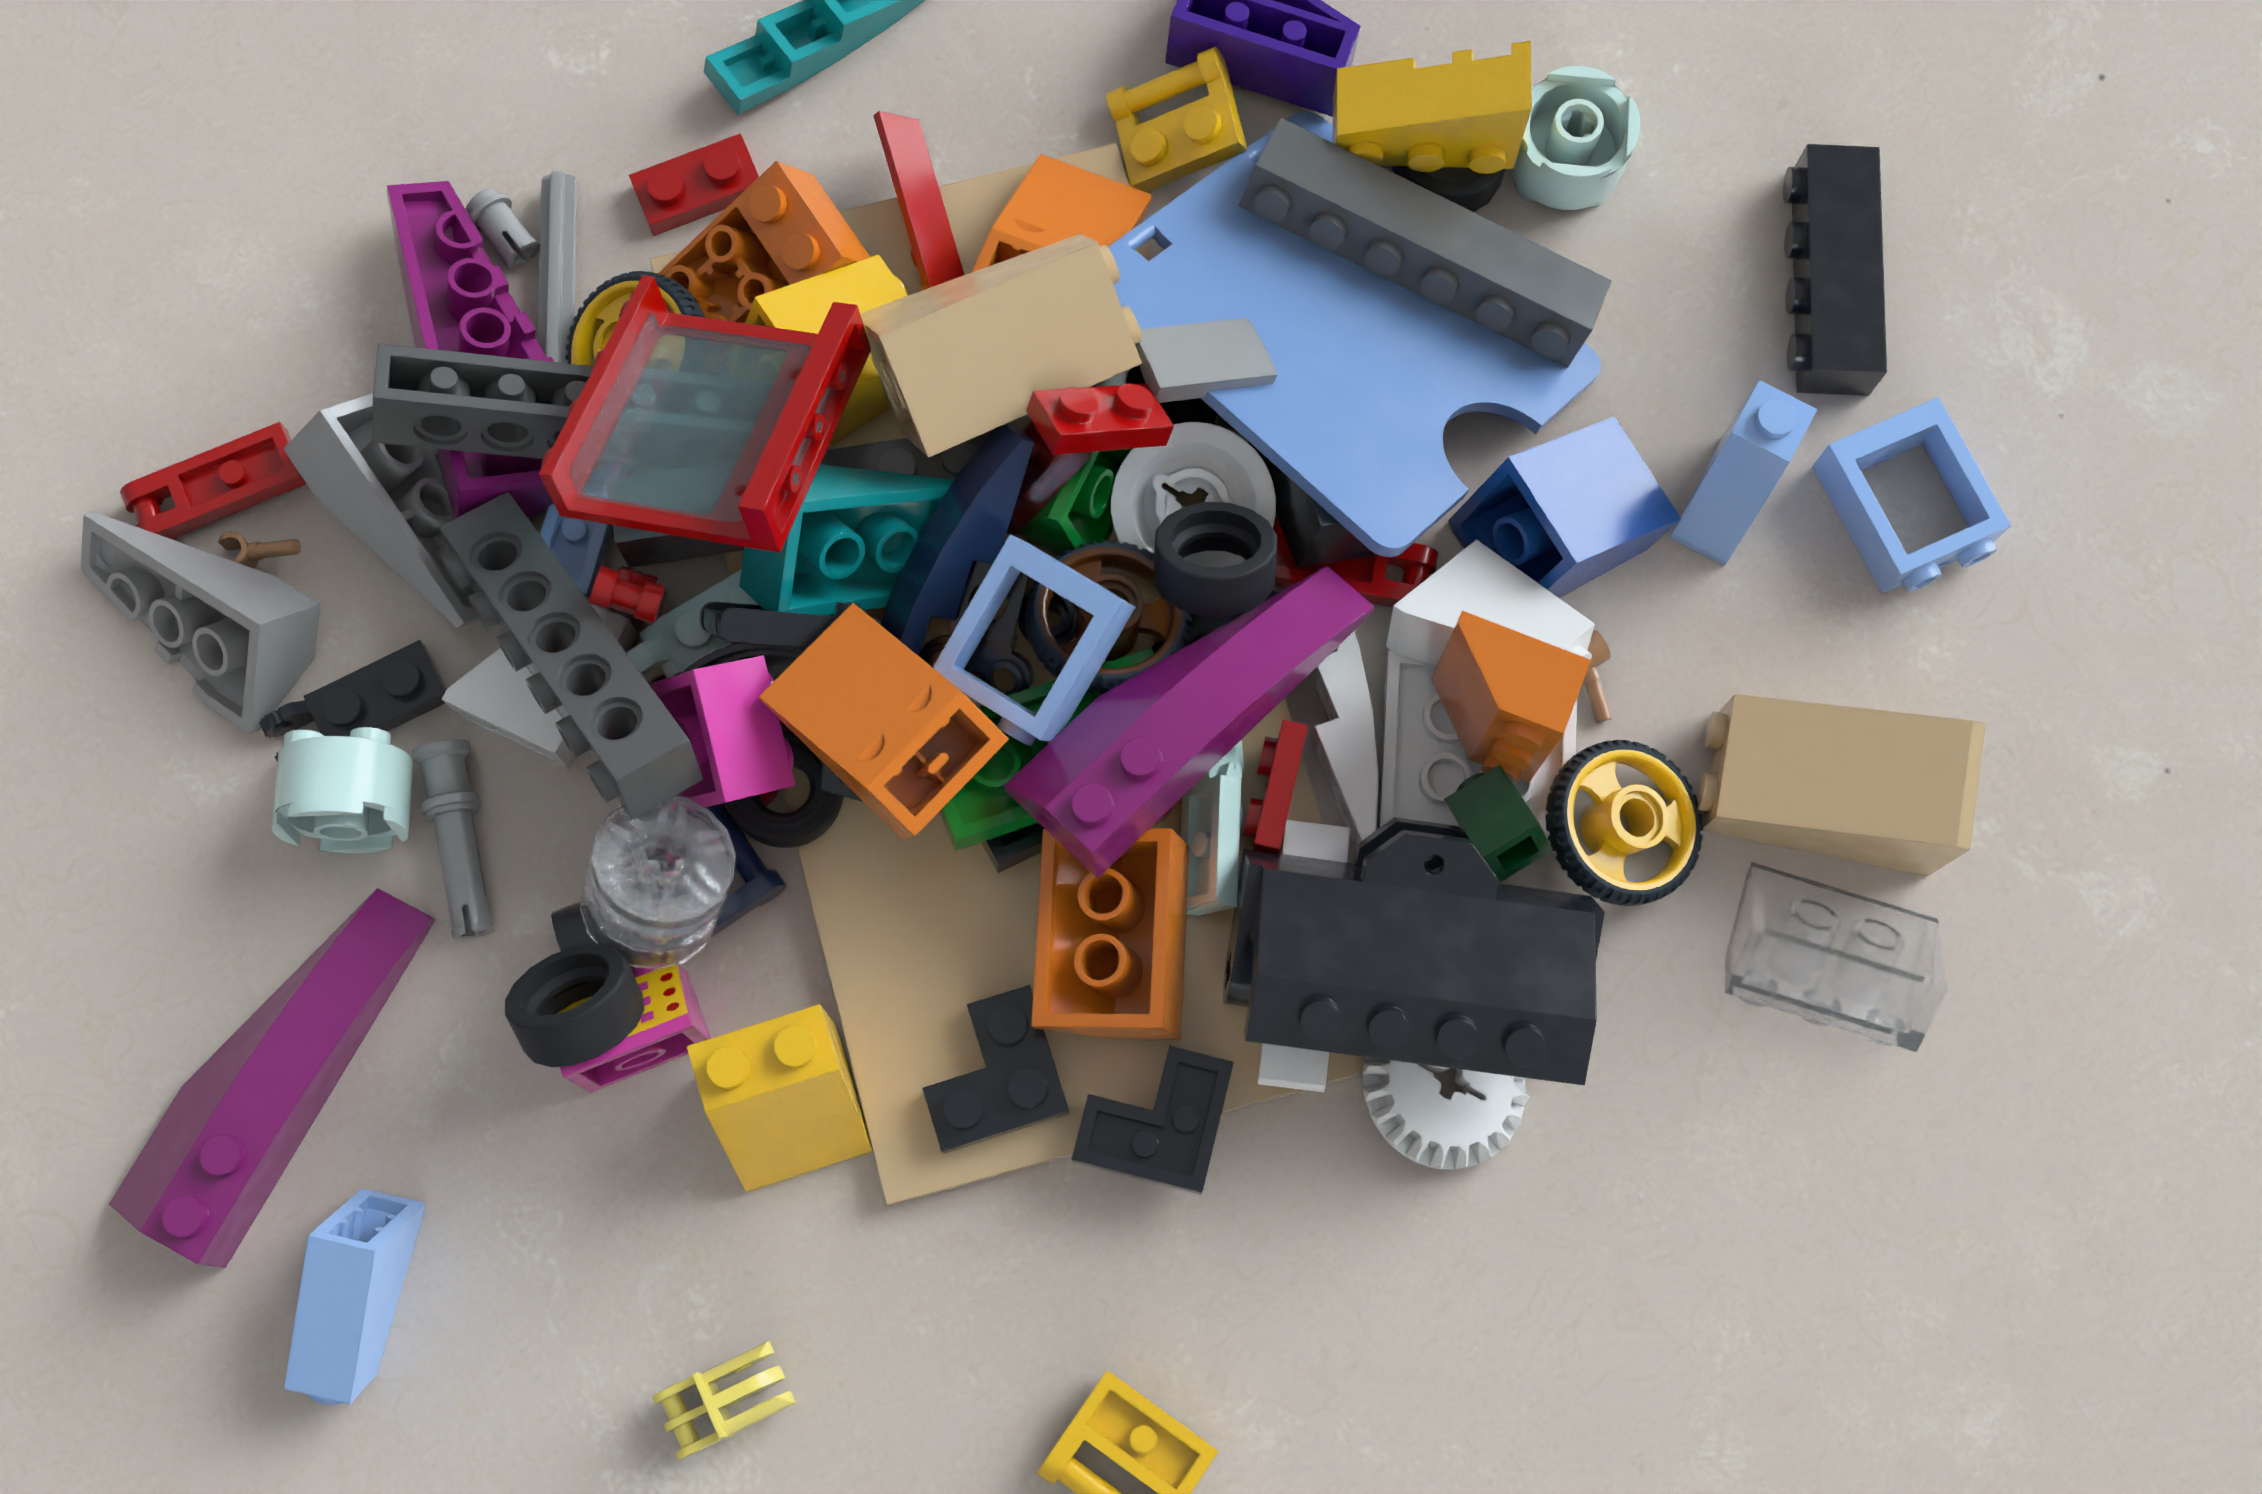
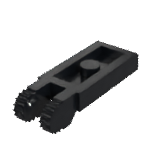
M418 640L304 695L305 700L289 702L277 710L271 711L264 718H261L259 723L265 737L268 736L269 738L283 736L287 732L297 730L315 721L319 732L324 736L350 737V732L353 729L362 727L377 728L388 732L445 704L442 697L447 689L426 646L421 640ZM277 752V753H276L277 755L275 756V758H276V761L278 762V752Z

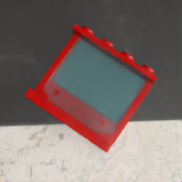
M642 275L630 300L623 304L619 314V321L605 348H602L597 353L593 371L580 396L571 403L567 421L554 446L548 449L543 457L539 475L559 515L780 553L872 350L858 305L833 302L817 334L669 313L655 278Z

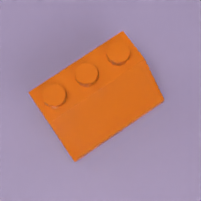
M1462 610L1431 680L1468 759L1481 764L1483 773L1490 771L1500 764L1513 784L1518 783L1519 779L1530 783L1565 732L1591 660Z
M1172 828L1148 829L1099 878L1094 876L1046 829H1043L1032 1027L1113 1039L1181 1040L1189 845Z

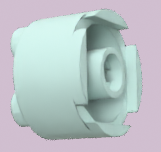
M1567 66L1548 73L1546 79L1532 88V110L1514 169H1510L1516 181V190L1525 200L1539 202L1555 209L1578 210L1587 207H1598L1604 204L1615 190L1638 141L1640 115L1631 95L1627 99L1614 86L1616 80L1606 72L1591 67Z
M370 727L356 728L350 732V737L324 736L319 732L311 730H292L284 735V745L278 752L272 832L279 839L300 846V835L320 839L319 851L333 853H370L392 848L393 836L396 835L402 842L406 841L409 836L413 759L402 749L390 745L391 734L382 729Z

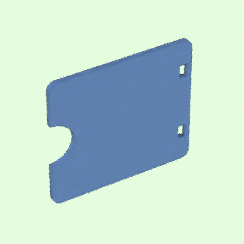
M1305 111L1295 113L1287 119V121L1332 142V125L1320 115ZM1272 129L1247 147L1246 152L1237 154L1108 246L1120 274V281L1113 285L1121 307L1127 305L1131 309L1140 329L1248 318L1262 340L1278 374L1274 383L1207 391L1205 398L1201 399L1369 550L1384 557L1398 556L1463 500L1469 491L1452 470L1444 452L1443 431L1445 425L1451 419L1468 412H1490L1515 420L1534 434H1537L1593 384L1601 371V362L1596 352L1584 342L1567 368L1238 206L1257 164L1256 162H1258L1274 131ZM1153 238L1164 250L1148 261L1135 249Z

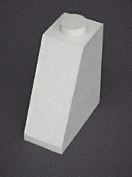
M1476 539L1393 606L1386 647L1395 654L1437 666L1463 610L1591 660L1592 654L1587 650L1595 623Z
M591 604L626 653L637 645L640 636L628 619L629 614ZM501 648L447 688L442 700L457 716L569 769L575 757L566 746L555 722L562 718L556 709L547 714L541 710L525 680L532 676L526 667L516 672Z

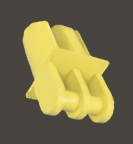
M769 1340L702 1373L696 1372L691 1377L652 1396L655 1405L662 1403L669 1419L668 1422L663 1424L666 1432L674 1431L681 1448L675 1452L678 1461L726 1438L734 1436V1433L796 1404L792 1392L788 1391L761 1402L732 1418L730 1416L729 1407L785 1379L780 1365L756 1374L721 1392L716 1384L773 1355L774 1350ZM697 1386L704 1404L688 1411L681 1393ZM709 1414L716 1432L700 1439L692 1421Z

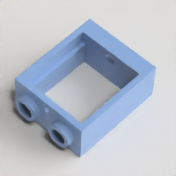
M1939 397L1829 444L1812 466L1882 594L1901 585H1904L1907 592L1920 589L1942 575L1939 568L1958 561L1962 568H1966L1986 559L1997 551L1993 543L2011 527L2009 520ZM1923 444L1969 528L1907 554L1861 471Z
M1010 534L933 668L961 690L978 708L984 705L1002 716L997 727L1008 735L1029 746H1032L1036 738L1051 742L1065 729L1136 607L1030 543ZM1020 572L1094 615L1037 714L964 670Z

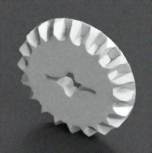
M1201 422L1174 424L1166 446L1133 448L1121 464L1112 488L1111 515L1119 542L1121 544L1127 542L1128 544L1138 545V549L1142 550L1145 548L1151 553H1154L1157 528L1168 515L1183 507L1176 500L1177 496L1162 486L1163 483L1168 484L1179 492L1183 490L1189 494L1194 493L1198 487L1202 488L1208 493L1205 502H1224L1246 507L1267 519L1272 528L1276 512L1275 490L1269 470L1263 459L1242 437L1214 424ZM1203 551L1184 558L1188 562L1197 565L1219 568L1238 565L1246 561L1243 557L1226 551Z
M1365 1057L1362 1078L1363 1092L1369 1114L1387 1142L1402 1155L1416 1163L1441 1170H1457L1478 1165L1491 1159V1157L1509 1145V1141L1515 1131L1524 1123L1521 1118L1524 1106L1530 1098L1526 1093V1078L1455 1069L1457 1071L1455 1082L1462 1086V1090L1466 1093L1454 1092L1444 1098L1439 1094L1441 1090L1440 1081L1434 1078V1074L1430 1071L1433 1070L1434 1072L1441 1073L1449 1068Z

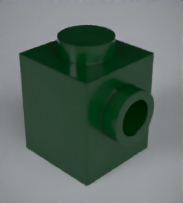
M1500 764L1486 773H1478L1467 778L1459 785L1456 792L1444 799L1459 827L1497 876L1499 883L1553 851L1540 823Z

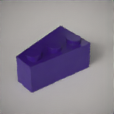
M1177 0L1170 17L1165 63L1181 68L1198 61L1197 54L1212 47H1217L1225 60L1232 85L1333 117V93L1337 68L1352 66L1361 26L1322 0Z

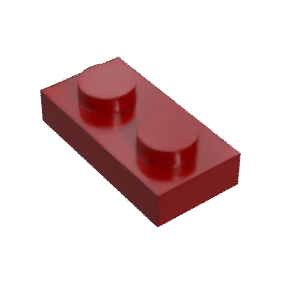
M741 133L629 174L653 236L725 210L759 177Z
M1147 383L1037 390L1032 392L1026 409L1027 414L1052 455L1166 446L1174 428L1173 423L1154 397Z
M1283 719L1278 739L1265 736L1257 774L1269 777L1264 800L1251 797L1243 830L1244 836L1255 838L1252 850L1279 853L1308 725Z

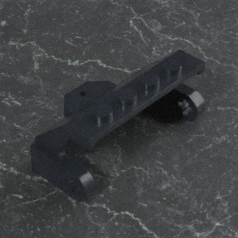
M1394 817L1357 844L1354 864L1244 849L1238 882L1237 907L1234 908L1225 964L1223 1003L1248 1007L1244 1036L1246 1041L1585 1086L1597 1022L1596 958L1605 911L1589 895L1500 884L1497 876L1461 828L1455 825Z

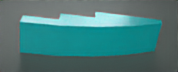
M802 0L758 19L755 36L706 56L703 72L734 112L739 115L790 90L840 61L887 30L925 0Z

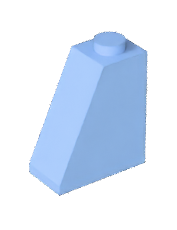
M1759 380L1721 438L1680 516L1681 520L1675 525L1669 538L1725 566L1789 465L1817 409Z
M362 1188L308 1235L284 1389L308 1394L311 1400L321 1404H351L377 1376L426 1203Z

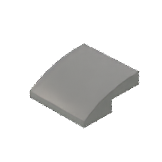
M1248 318L1140 329L1142 341L1135 344L1142 362L1138 366L1145 383H1147L1159 403L1205 398L1207 391L1273 384L1278 375L1262 340Z

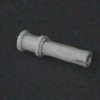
M460 739L431 742L412 750L413 762L421 765L426 800L421 803L422 814L426 816L427 821L434 822L453 939L475 937L474 931H479L481 936L495 931L494 925L491 923L473 815L478 813V807L481 804L479 794L471 791L466 757L471 754L470 742Z

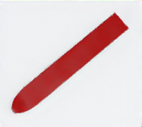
M878 111L873 115L912 247L911 258L919 271L923 290L964 276L965 274L919 119Z

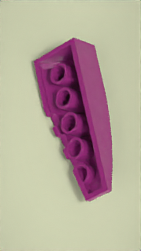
M439 181L387 185L388 203L415 347L554 362L552 357H546L535 338L536 329L526 312H520L511 297L509 283L498 265L493 266L483 249V238L450 182ZM437 449L454 519L506 492L510 493L528 519L553 504L539 475L543 459Z
M1325 566L1269 598L1252 610L1243 613L1097 697L1004 785V790L1094 876L1099 878L1374 612V606L1331 568Z
M377 888L184 1083L109 1205L139 1232L199 1265L226 1268L436 919Z

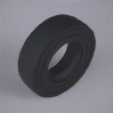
M782 731L783 736L788 740L792 748L793 767L803 771L809 778L810 793L806 802L797 810L789 813H778L770 810L763 804L760 794L727 803L737 824L751 838L772 847L792 848L808 844L823 835L836 820L844 796L821 790L823 762L792 731Z

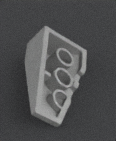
M373 393L319 410L283 449L317 500L456 628L478 620L479 618L468 598L474 591L470 585L459 590L441 560V556L450 552L439 527L454 520L438 450L435 448L373 443Z
M96 512L83 515L81 570L127 620L139 618L159 640L155 651L167 664L179 661L197 681L192 691L207 707L249 734L259 731L261 729L259 723L261 718H264L271 711H275L315 658L320 603L271 574Z

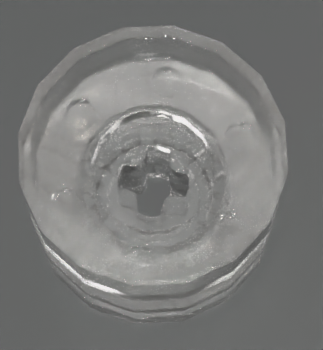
M679 796L666 800L633 820L622 805L609 813L595 834L582 888L580 911L588 935L596 944L617 949L626 958L629 966L661 969L682 964L706 946L717 927L723 910V904L734 879L736 853L728 830L710 810L685 797Z

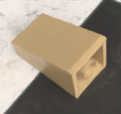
M1078 234L860 313L872 349L870 357L902 434L929 458L1026 415V409L1033 391L1090 387L1142 364L1135 344L1142 341L1141 331L1131 309L1127 305L1121 307L1113 284L1120 281V274L1109 248L1106 245L1099 247L1098 241Z
M1734 694L1719 712H1712L1706 729L1705 748L1713 750L1710 773H1702L1696 793L1698 810L1704 811L1702 831L1929 876L1970 850L1986 723Z

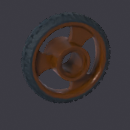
M1102 540L1101 543H1097V541L1082 543L1081 547L1070 548L1063 551L1061 555L1054 557L1056 560L1136 607L1105 660H1115L1127 655L1136 645L1139 633L1153 635L1163 642L1161 647L1151 657L1138 664L1123 668H1103L1101 666L1086 692L1094 695L1095 692H1098L1102 695L1188 645L1192 629L1191 613L1177 609L1164 598L1144 604L1142 593L1133 581L1118 574L1101 575L1100 573L1101 568L1125 570L1140 576L1158 591L1154 583V553L1149 552L1145 548L1140 550L1138 545L1135 544L1132 545L1127 542L1117 544L1115 540ZM1034 580L1026 604L1025 621L1027 635L1039 661L1044 663V667L1053 676L1057 677L1094 615L1078 606L1075 624L1076 639L1068 644L1059 645L1052 634L1048 621V608L1055 592Z

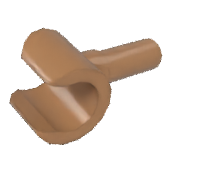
M229 531L223 533L218 540V543L224 549L236 550L241 548L238 557L231 561L254 569L257 567L258 561L264 558L298 555L301 552V544L298 539L263 543L260 541L248 542L239 533Z
M1593 630L1587 650L1592 654L1583 685L1586 687L1596 722L1601 723L1612 719L1600 682L1601 678L1595 668L1609 660L1611 655L1602 635L1598 631Z

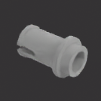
M493 188L485 189L468 202L466 211L477 230L484 233L503 257L505 264L511 269L519 268L528 262L515 247L514 241L521 250L525 249L531 258H534L538 253L540 244L536 238L530 235L511 211L512 202L506 194H498Z

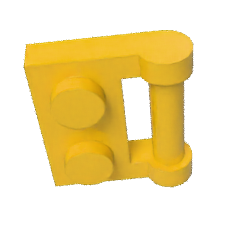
M1212 47L1197 54L1198 61L1132 89H1128L1123 85L1107 92V104L1116 122L1130 187L1148 192L1236 156L1240 152L1247 151L1228 69L1217 47ZM1207 84L1208 96L1144 123L1140 122L1138 112Z
M1107 1370L1036 1474L1051 1485H1054L1056 1480H1058L1075 1494H1123L1073 1457L1085 1440L1156 1493L1191 1494L1219 1451Z

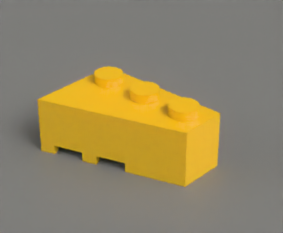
M1531 41L1511 43V55L1474 60L1472 49L1452 52V63L1416 68L1414 57L1337 68L1333 93L1332 143L1378 166H1409L1412 170L1419 172H1432L1442 167L1470 168L1474 172L1484 174L1495 173L1502 169H1514L1532 110Z

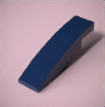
M1006 423L995 428L958 473L923 527L893 587L880 625L918 656L921 652L931 616L955 621L973 560L993 564L1003 547L1034 445V441L1012 423Z

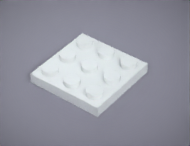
M1388 650L1385 663L1378 829L1394 817L1459 826L1444 799L1456 792L1459 785L1467 778L1483 773L1481 770L1482 765L1468 759L1433 685L1431 678L1436 666L1395 654L1391 650ZM1577 699L1564 734L1530 783L1519 779L1518 783L1513 784L1540 823L1547 839L1550 833L1546 831L1545 815L1548 814V811L1545 808L1548 794L1551 793L1550 787L1555 776L1559 774L1558 772L1561 767L1576 754Z

